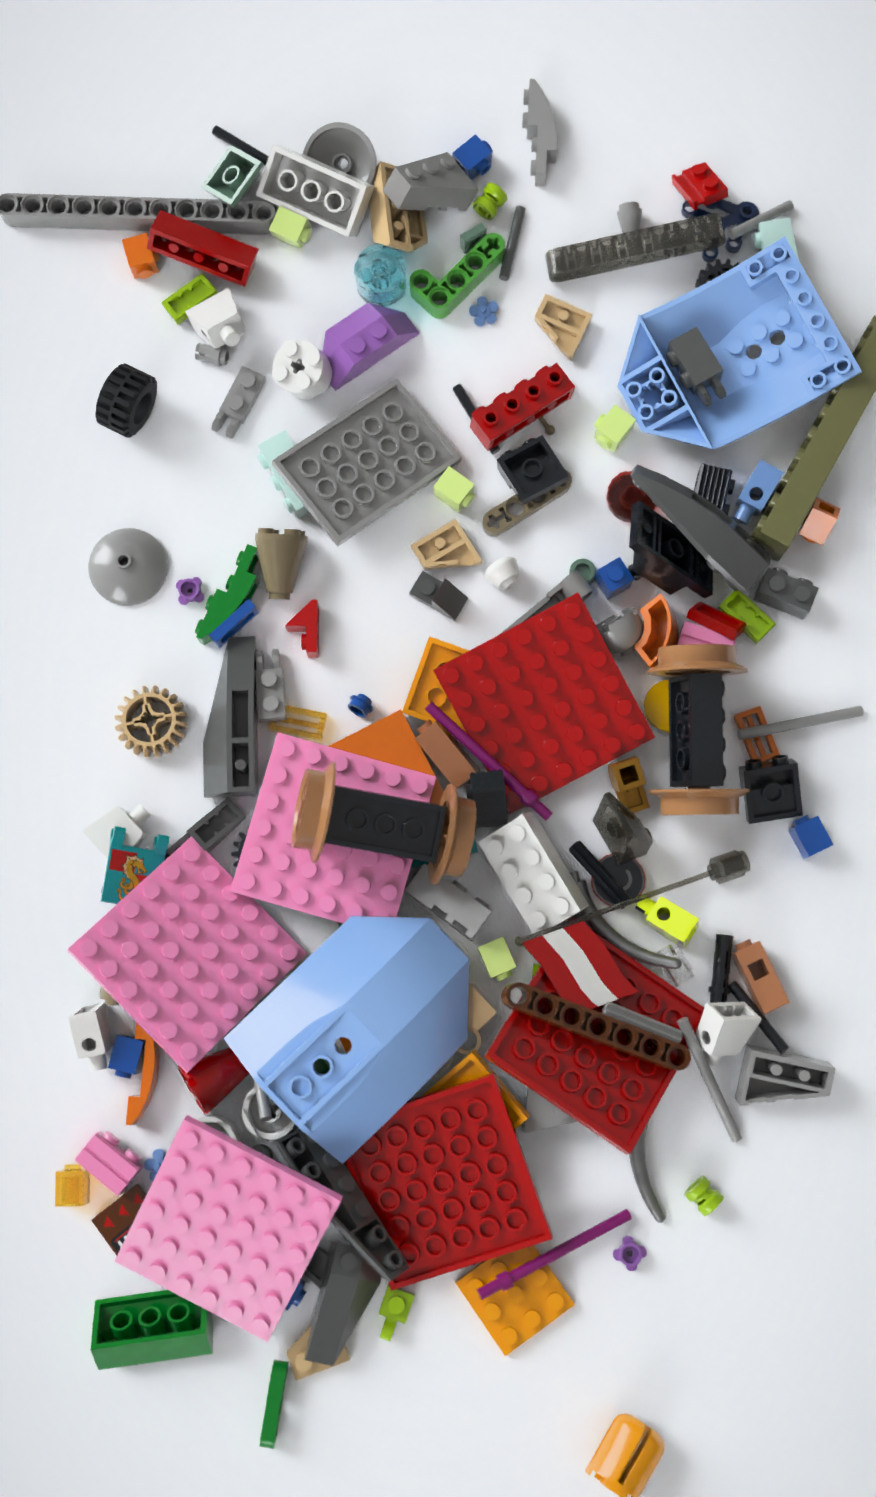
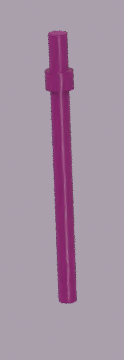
M431 702L425 708L435 720L491 771L503 770L505 784L521 798L520 802L527 808L530 806L545 821L553 814L537 799L539 796L532 789L528 790L438 706Z
M625 1209L510 1272L506 1270L496 1275L495 1280L477 1289L479 1297L483 1300L500 1290L504 1292L514 1287L513 1283L628 1222L632 1219L629 1211Z

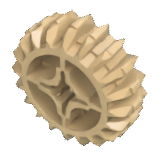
M157 685L152 687L151 693L147 686H142V694H139L136 689L132 690L134 698L130 699L124 696L123 699L127 705H118L117 707L123 714L114 716L116 721L122 722L114 727L117 732H122L118 739L121 742L126 741L124 747L127 750L134 747L133 753L137 756L143 751V756L149 758L153 750L155 757L158 758L161 756L160 749H163L167 754L171 753L168 745L172 744L174 747H178L179 743L175 738H185V734L179 730L188 728L186 722L180 721L188 717L186 712L180 711L184 708V704L182 702L176 703L178 696L175 693L169 696L167 688L162 689L159 693ZM152 702H160L167 705L171 713H157ZM142 706L141 715L132 719L135 711ZM151 715L157 720L156 723L153 722L155 725L152 726V729L146 724ZM171 722L168 732L160 738L161 729L166 725H170ZM132 730L147 731L151 742H143L136 739Z

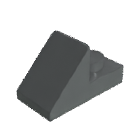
M424 571L421 572L409 592V596L456 621L468 600V597L449 580L444 579L442 582Z

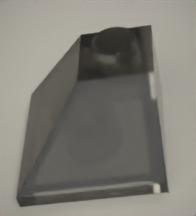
M610 792L604 793L592 821L617 864L621 865L646 855L653 843L650 831Z

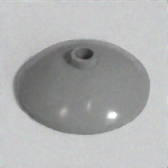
M334 122L320 127L310 136L303 150L304 155L372 185L377 170V157L371 140L361 129L348 123ZM343 159H346L348 162V166L345 169L341 167Z
M122 528L106 534L94 546L88 562V574L95 590L107 601L122 606L138 605L151 599L162 588L168 572L167 556L159 541L146 531L136 528ZM123 558L129 559L126 565H120V561Z

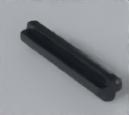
M576 841L569 848V852L621 909L626 908L632 902V897L581 841Z

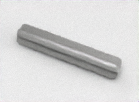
M607 1002L603 1007L602 1014L679 1044L682 1040L683 1032L677 1028L612 1002Z

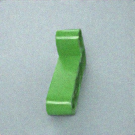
M489 233L484 236L440 281L423 269L412 272L409 278V287L413 300L434 318L443 319L447 317L501 264L505 250L503 237L498 233ZM478 265L481 268L474 270L471 269L470 266ZM459 282L462 283L463 286L457 288L452 286V284ZM420 283L427 285L425 288L415 287ZM437 300H443L446 303L443 305H436L434 302Z

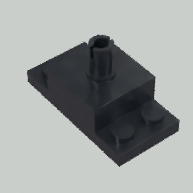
M641 501L633 504L629 548L634 551L633 564L628 566V570L634 580L638 581L641 577H644L669 595L684 587H688L704 599L713 595V571L707 565V560L673 523Z

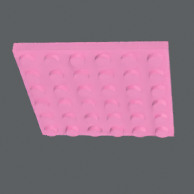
M278 732L230 892L342 924L351 916L397 917L413 859L324 843L318 862L312 863L309 850L293 848L291 846L293 820L301 781L307 768L324 771L329 763L333 761L336 763L335 785L430 802L436 777Z
M192 836L67 950L186 1073L307 955L301 946L253 898L230 892L234 878L207 851H204Z
M186 1115L114 1262L268 1342L343 1196Z

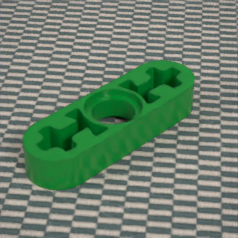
M274 1359L259 1447L274 1449L288 1372V1361Z

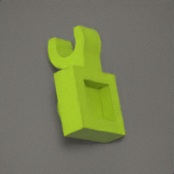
M389 1285L387 1286L378 1313L386 1317L379 1338L390 1342L397 1321L406 1323L415 1294L399 1288L391 1291Z

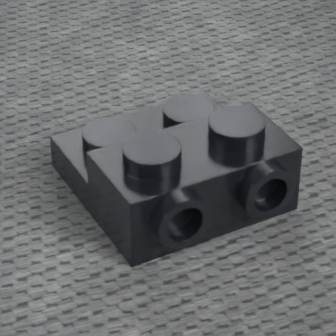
M543 435L528 439L522 446L513 451L508 450L496 459L499 473L508 487L513 489L522 505L569 481L568 473Z
M776 755L772 757L771 762L762 763L761 759H750L745 761V766L738 767L741 789H750V792L744 795L746 820L749 824L803 816L798 763L795 760L789 759L788 755Z

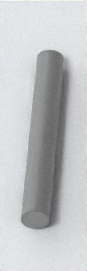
M788 200L728 231L730 239L734 240L756 229L759 222L771 221L793 210L794 204L791 200Z

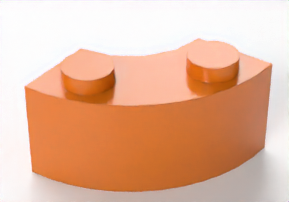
M661 593L639 610L644 619V631L634 648L650 668L658 665V648L677 645L678 625L675 614Z

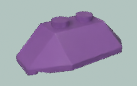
M368 302L325 331L323 353L326 354L332 367L333 373L330 385L335 391L419 335V331L405 312Z

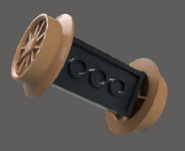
M686 644L658 648V665L647 670L648 675L669 677L670 787H688V789L649 790L650 794L660 798V815L739 814V797L750 792V789H710V787L724 786L726 778V767L723 764V752L726 748V741L723 737L725 711L722 708L725 684L722 681V676L748 672V668L737 664L736 646L725 644Z
M333 761L329 763L324 771L308 768L305 770L295 808L291 846L293 848L309 850L312 863L318 862L323 845L327 843L427 861L429 881L434 885L441 880L443 875L461 877L463 875L474 841L476 804L472 799L458 797L455 785L449 784L445 788L439 804L335 785L336 763Z

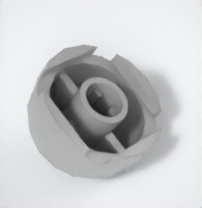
M635 607L622 610L624 614L622 617L621 615H612L596 625L611 655L620 653L621 657H624L636 650L634 645L642 636L643 624Z

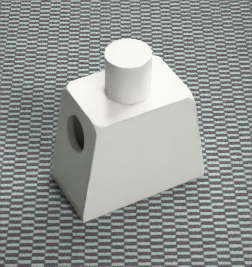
M229 288L185 311L194 331L214 349L225 344L230 347L237 345L240 336L246 332L239 309Z
M141 804L129 814L123 808L117 806L85 827L81 832L108 859L111 829L115 826L126 828L123 845L140 848L149 836L140 826L151 814Z
M102 1002L79 1007L67 1016L78 1059L88 1058L91 1072L106 1069L105 1054L112 1048L106 1004Z
M745 1002L706 1003L695 1035L700 1046L705 1050L704 1055L709 1065L716 1066L721 1056L738 1055L761 1022L762 1018Z

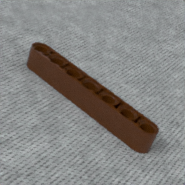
M525 983L508 984L501 992V1000L509 1009L664 1069L683 1070L691 1062L690 1051L682 1044ZM514 988H518L522 992V1000L518 1004H515L510 998V993ZM541 998H544L549 1005L548 1011L545 1014H541L537 1009V1003ZM568 1008L575 1014V1019L570 1025L564 1020V1012ZM594 1019H597L601 1024V1030L597 1035L590 1028V1024ZM620 1029H623L627 1034V1040L623 1045L617 1040V1033ZM647 1039L653 1044V1050L649 1055L643 1049V1044ZM674 1049L679 1054V1060L675 1065L671 1063L669 1058L671 1051Z

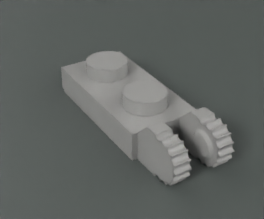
M242 365L219 408V412L212 422L211 430L218 432L226 418H231L232 420L226 430V437L233 439L240 425L244 424L266 382V376Z
M272 649L271 656L274 668L264 669V654L262 650L256 651L257 670H255L259 722L287 720L284 677L279 649Z

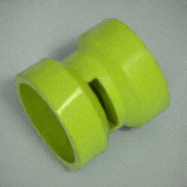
M488 183L483 189V194L474 200L472 206L482 218L491 221L497 214L498 207H502L508 200V197L498 185Z
M704 1175L695 1180L684 1193V1196L690 1202L696 1203L698 1211L704 1217L713 1212L724 1199V1196L718 1190H714L710 1186V1181Z

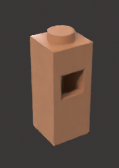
M429 719L417 729L420 734L414 739L447 780L455 785L456 789L470 779L472 772L476 773L479 771L477 765L452 734L437 720L432 723Z
M747 939L735 945L737 950L731 953L732 959L754 1004L761 1013L766 1014L790 1003L761 942L756 941L752 943L750 939Z

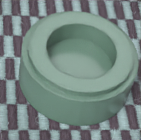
M588 559L574 561L570 566L569 574L577 570L590 585L595 578V565Z

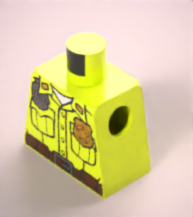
M643 895L635 906V909L647 916L646 925L683 950L699 927V919L662 896L655 902L646 895ZM661 914L670 916L669 919L664 921L658 918Z

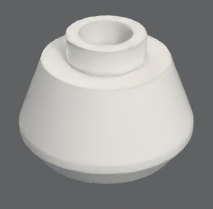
M505 556L495 561L485 572L486 581L498 589L504 588L505 591L518 584L517 579L520 576L517 560L511 556Z

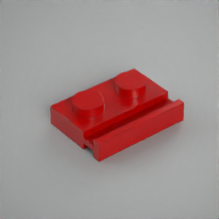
M706 162L695 164L683 170L679 176L671 175L673 186L694 211L701 204L707 206L728 197L727 186Z

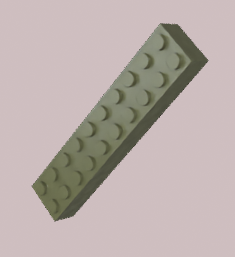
M876 315L873 316L852 353L862 373L832 389L751 534V537L771 555V559L779 562L792 543L876 391Z

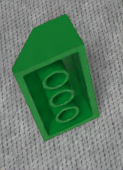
M170 1290L95 1300L90 1351L97 1369L104 1370L213 1354L212 1313Z

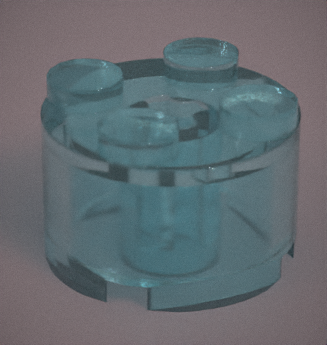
M375 244L365 248L359 254V258L354 265L358 294L365 302L383 307L396 303L405 295L407 287L406 263L402 254L396 249L393 250L382 244Z

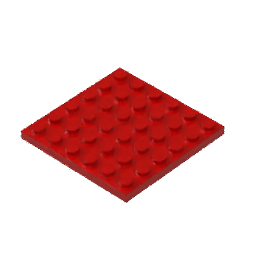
M579 593L566 598L433 670L466 733L528 790L532 789L539 796L537 799L550 794L655 738ZM505 784L507 810L512 814L525 807V805L520 802L521 798Z
M571 917L564 927L576 924L579 921ZM596 934L606 946L623 976L639 991L612 1001V1003L679 1030L677 1021L687 1017L696 1034L704 1007ZM539 966L528 985L558 996L542 967ZM522 996L520 997V999H519V1001L517 1002V1004L521 1002ZM541 998L537 1003V1009L541 1014H545L548 1011L549 1005L544 998ZM604 1005L593 1008L592 1010L602 1013ZM568 1008L564 1012V1020L570 1025L575 1019V1014ZM512 1010L484 1058L626 1155L631 1154L677 1071L664 1069ZM597 1019L592 1020L590 1024L591 1031L595 1035L601 1030V1024ZM620 1029L617 1033V1040L621 1045L627 1040V1034L623 1029ZM682 1036L680 1044L684 1045L689 1050V1047L684 1039V1036ZM649 1039L643 1044L644 1052L647 1055L653 1050V1044ZM675 1049L671 1051L669 1057L674 1065L679 1060V1054Z
M495 1072L407 1101L345 1161L349 1172L410 1267L388 1283L391 1291L553 1239L550 1225Z

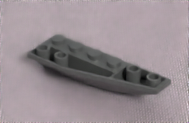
M637 464L630 475L633 478L632 482L634 485L644 491L652 499L653 503L682 532L707 560V565L715 573L720 572L726 578V582L734 591L739 590L743 595H746L770 565L771 555L738 523L712 502L671 478Z
M255 636L228 637L203 742L204 798L259 796Z
M300 1129L274 1143L289 1168L343 1196L331 1222L346 1241L377 1273L389 1283L410 1268L344 1163L339 1162Z

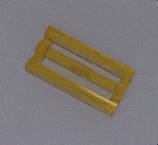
M286 705L287 713L320 719V722L315 723L287 717V720L278 722L318 729L317 733L276 725V721L269 724L270 731L322 741L328 715L323 712Z

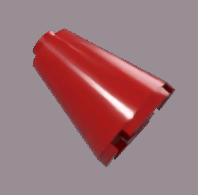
M230 1047L205 1055L188 1073L178 1065V1070L190 1093L192 1092L197 1105L204 1114L211 1112L250 1074Z

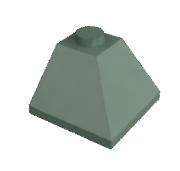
M230 145L201 188L234 208L257 182L264 171V164Z

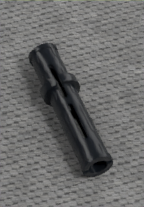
M716 934L711 986L708 987L710 1003L727 1002V995H730L731 989H728L734 936Z

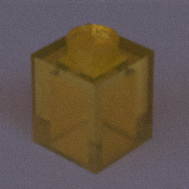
M79 1163L64 1164V1169L55 1171V1207L85 1206L90 1203V1173L85 1168H82Z

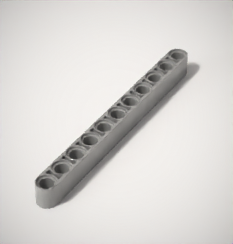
M3 193L0 195V217L7 226L150 231L159 211L162 210L218 233L267 235L271 234L269 228L276 215L275 209L270 202L241 200L233 208L220 199ZM13 208L12 211L6 212L8 209ZM39 209L37 212L31 213L33 210ZM64 209V212L57 214L58 211ZM87 210H90L89 213H87V214H82L83 212H85V211H87ZM111 211H116L113 215H108ZM136 212H142L138 216H133ZM189 213L193 214V215L190 216V217H187V218L184 217L186 214H189ZM213 214L218 215L216 218H209ZM238 215H244L241 219H234ZM263 216H270V217H269L268 219H266V220H261V219H260V218L263 217Z

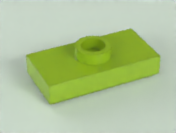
M201 273L162 301L161 304L174 322L179 325L188 318L185 311L218 294V291L206 276Z
M739 590L733 591L718 607L720 611L745 622L747 625L743 633L756 645L776 625L752 600L743 595Z

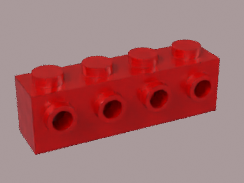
M162 210L159 211L150 228L147 249L243 287H246L251 276L259 250L256 247Z
M558 363L550 367L544 366L530 380L523 379L511 392L499 394L492 404L487 407L483 405L477 408L472 413L469 427L485 449L489 451L571 399L575 385Z

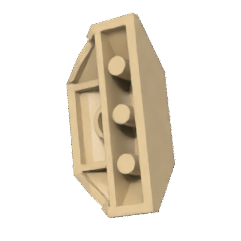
M380 161L377 165L373 181L375 188L369 201L373 242L411 253L428 243L424 210H401L393 204L383 192V188L397 166Z

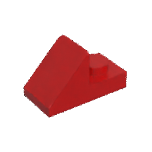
M311 600L285 625L287 632H306V634L301 635V648L306 650L308 658H319L318 600Z

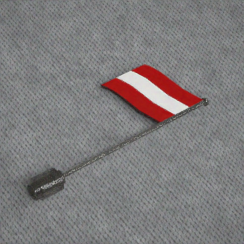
M732 850L710 858L707 872L522 938L517 936L515 944L518 947L523 946L542 967L559 997L589 1009L596 1008L607 1002L615 1001L639 991L623 976L604 943L584 921L706 877H710L712 881L715 880L718 884H723L742 877L746 872L750 871V861L743 850Z

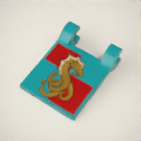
M117 826L112 828L100 902L118 904L163 863L170 836L158 834V837H154L153 850L123 845L126 828Z

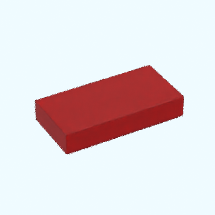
M701 601L691 607L686 618L732 640L740 636L747 625L745 622Z

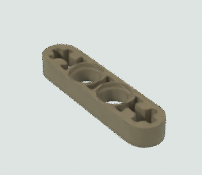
M566 470L569 475V481L565 482L564 486L560 485L552 489L551 492L553 494H550V491L545 493L543 501L536 502L532 500L522 505L515 494L491 509L483 517L482 528L484 532L492 537L499 536L564 495L571 487V474ZM518 503L523 506L524 511L521 515L514 516L509 512V506ZM503 510L506 518L499 522V528L489 527V519L492 518L494 521L502 518L501 511Z

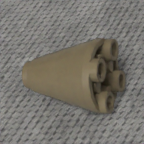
M258 528V533H255V541L266 592H269L268 599L290 600V593H293L307 546L308 536H305V531L298 529H284V534H279V530H274L273 528Z

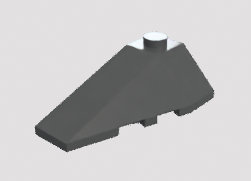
M331 1241L304 1360L330 1366L335 1364L381 1283L382 1276L351 1245Z

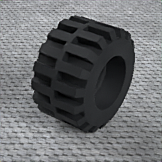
M126 363L116 367L107 377L100 390L95 412L97 423L126 438L134 436L144 426L154 407L157 396L156 378Z

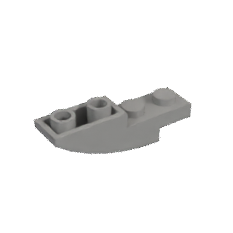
M530 78L529 89H524L523 105H528V112H523L522 128L527 129L526 139H532L531 152H536V160H531L530 176H535V186L545 187L546 163L556 164V125L548 99L535 78Z

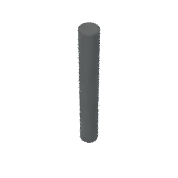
M516 206L499 274V279L503 281L509 280L526 208L523 206Z

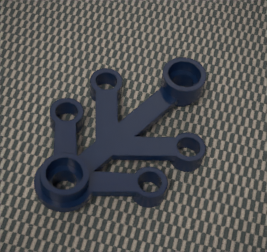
M724 199L706 206L709 209L717 208L730 214L721 217L700 208L689 212L685 208L691 206L685 201L681 209L683 217L694 218L707 224L684 233L679 231L669 233L665 240V250L671 255H679L684 251L687 243L713 233L709 244L704 247L702 252V259L705 262L712 263L717 259L718 247L726 228L735 224L738 226L758 216L759 209L752 202L744 201L737 205ZM742 211H747L751 215H744ZM742 236L734 240L728 237L725 248L729 253L734 254L740 250ZM672 239H679L681 242L674 243ZM730 242H736L738 246L732 247ZM712 251L714 256H708L706 252Z

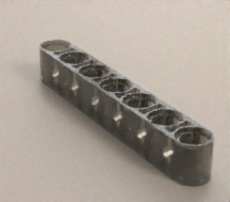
M713 213L554 248L545 253L549 280L551 282H563L718 248L726 243V236L721 215Z

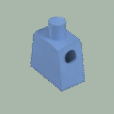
M760 459L735 503L739 508L733 518L747 526L753 514L759 516L784 472ZM750 495L757 496L758 500H752Z

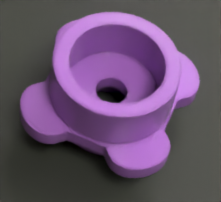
M194 577L177 581L176 588L180 594L178 598L180 604L187 605L193 601L200 603L204 600V594L201 592L200 587L202 585L200 578Z
M632 1236L623 1237L621 1246L613 1251V1258L626 1265L628 1271H635L642 1258L647 1255L646 1248L636 1244ZM628 1251H632L631 1256L627 1255Z

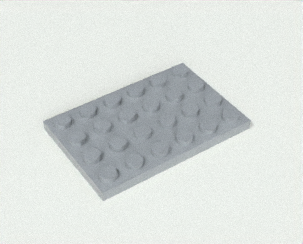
M395 379L272 460V466L338 547L440 477L449 466L451 468L461 462L462 457L402 383Z

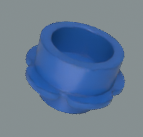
M364 694L350 696L351 701L348 704V709L356 716L365 718L368 713L373 711L372 701L368 696Z

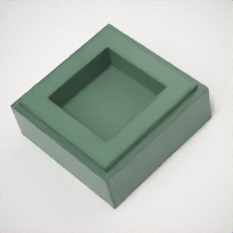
M482 222L460 235V248L464 254H467L487 235V229Z

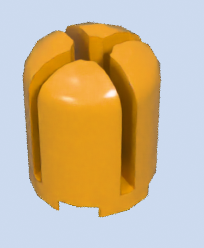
M619 1414L612 1421L585 1472L590 1475L592 1470L595 1471L594 1477L619 1497H628V1495L640 1497L665 1452L664 1441L658 1432L634 1416Z

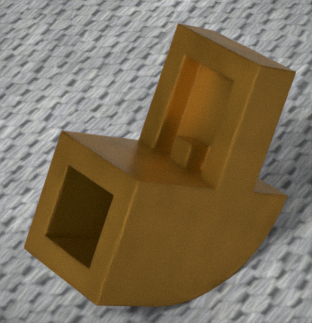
M633 756L609 764L610 782L615 790L622 815L626 816L650 808L643 786L646 784L638 757Z

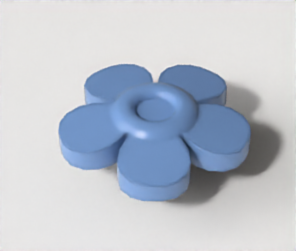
M479 297L477 299L478 306L472 305L469 308V314L475 317V325L482 327L485 324V319L488 324H494L497 320V316L494 313L499 308L497 302L490 301L488 303L486 297Z
M163 1149L154 1150V1159L149 1158L145 1160L144 1168L152 1171L149 1175L151 1181H154L165 1158Z

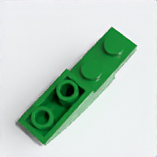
M247 544L245 550L239 552L236 560V565L238 566L234 575L231 574L226 583L225 588L227 592L216 589L215 594L209 596L205 606L207 610L204 619L198 621L195 629L196 638L200 644L206 645L211 642L212 639L209 634L248 599L251 601L260 584L257 575L253 574L259 560L257 547Z

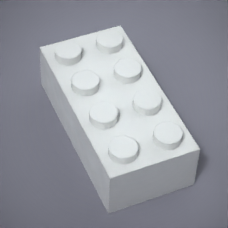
M273 144L256 196L342 235L355 237L358 235L375 186L284 145Z
M533 811L520 815L478 842L535 938L589 906Z

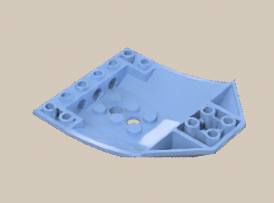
M784 236L741 264L702 286L642 315L639 314L617 387L642 432L714 450L739 440L794 412L862 373ZM695 327L698 328L724 370L720 382L726 391V397L719 399L711 386L706 388L712 400V405L708 407L702 404L697 394L693 395L689 388L685 389L679 379L680 373L676 367L672 368L666 358L669 341ZM781 332L785 334V340L782 344L774 345L771 343V337L775 333ZM752 345H758L762 348V353L757 359H750L747 356V350Z
M351 916L243 1019L224 1040L261 1089L296 1126L343 1164L468 1039L469 958L431 918ZM341 1037L348 1038L352 1043V1049L345 1054L339 1053L335 1048L337 1039ZM323 1058L330 1063V1070L327 1073L321 1074L315 1070L314 1062L317 1059Z

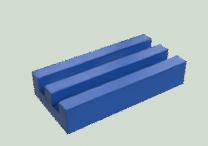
M248 599L209 634L212 641L219 648L225 645L228 637H233L259 614L257 607Z

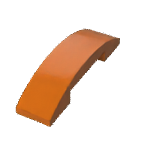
M137 1022L135 1039L146 1040L140 1095L128 1097L126 1125L137 1124L152 1099L159 1072V1045Z

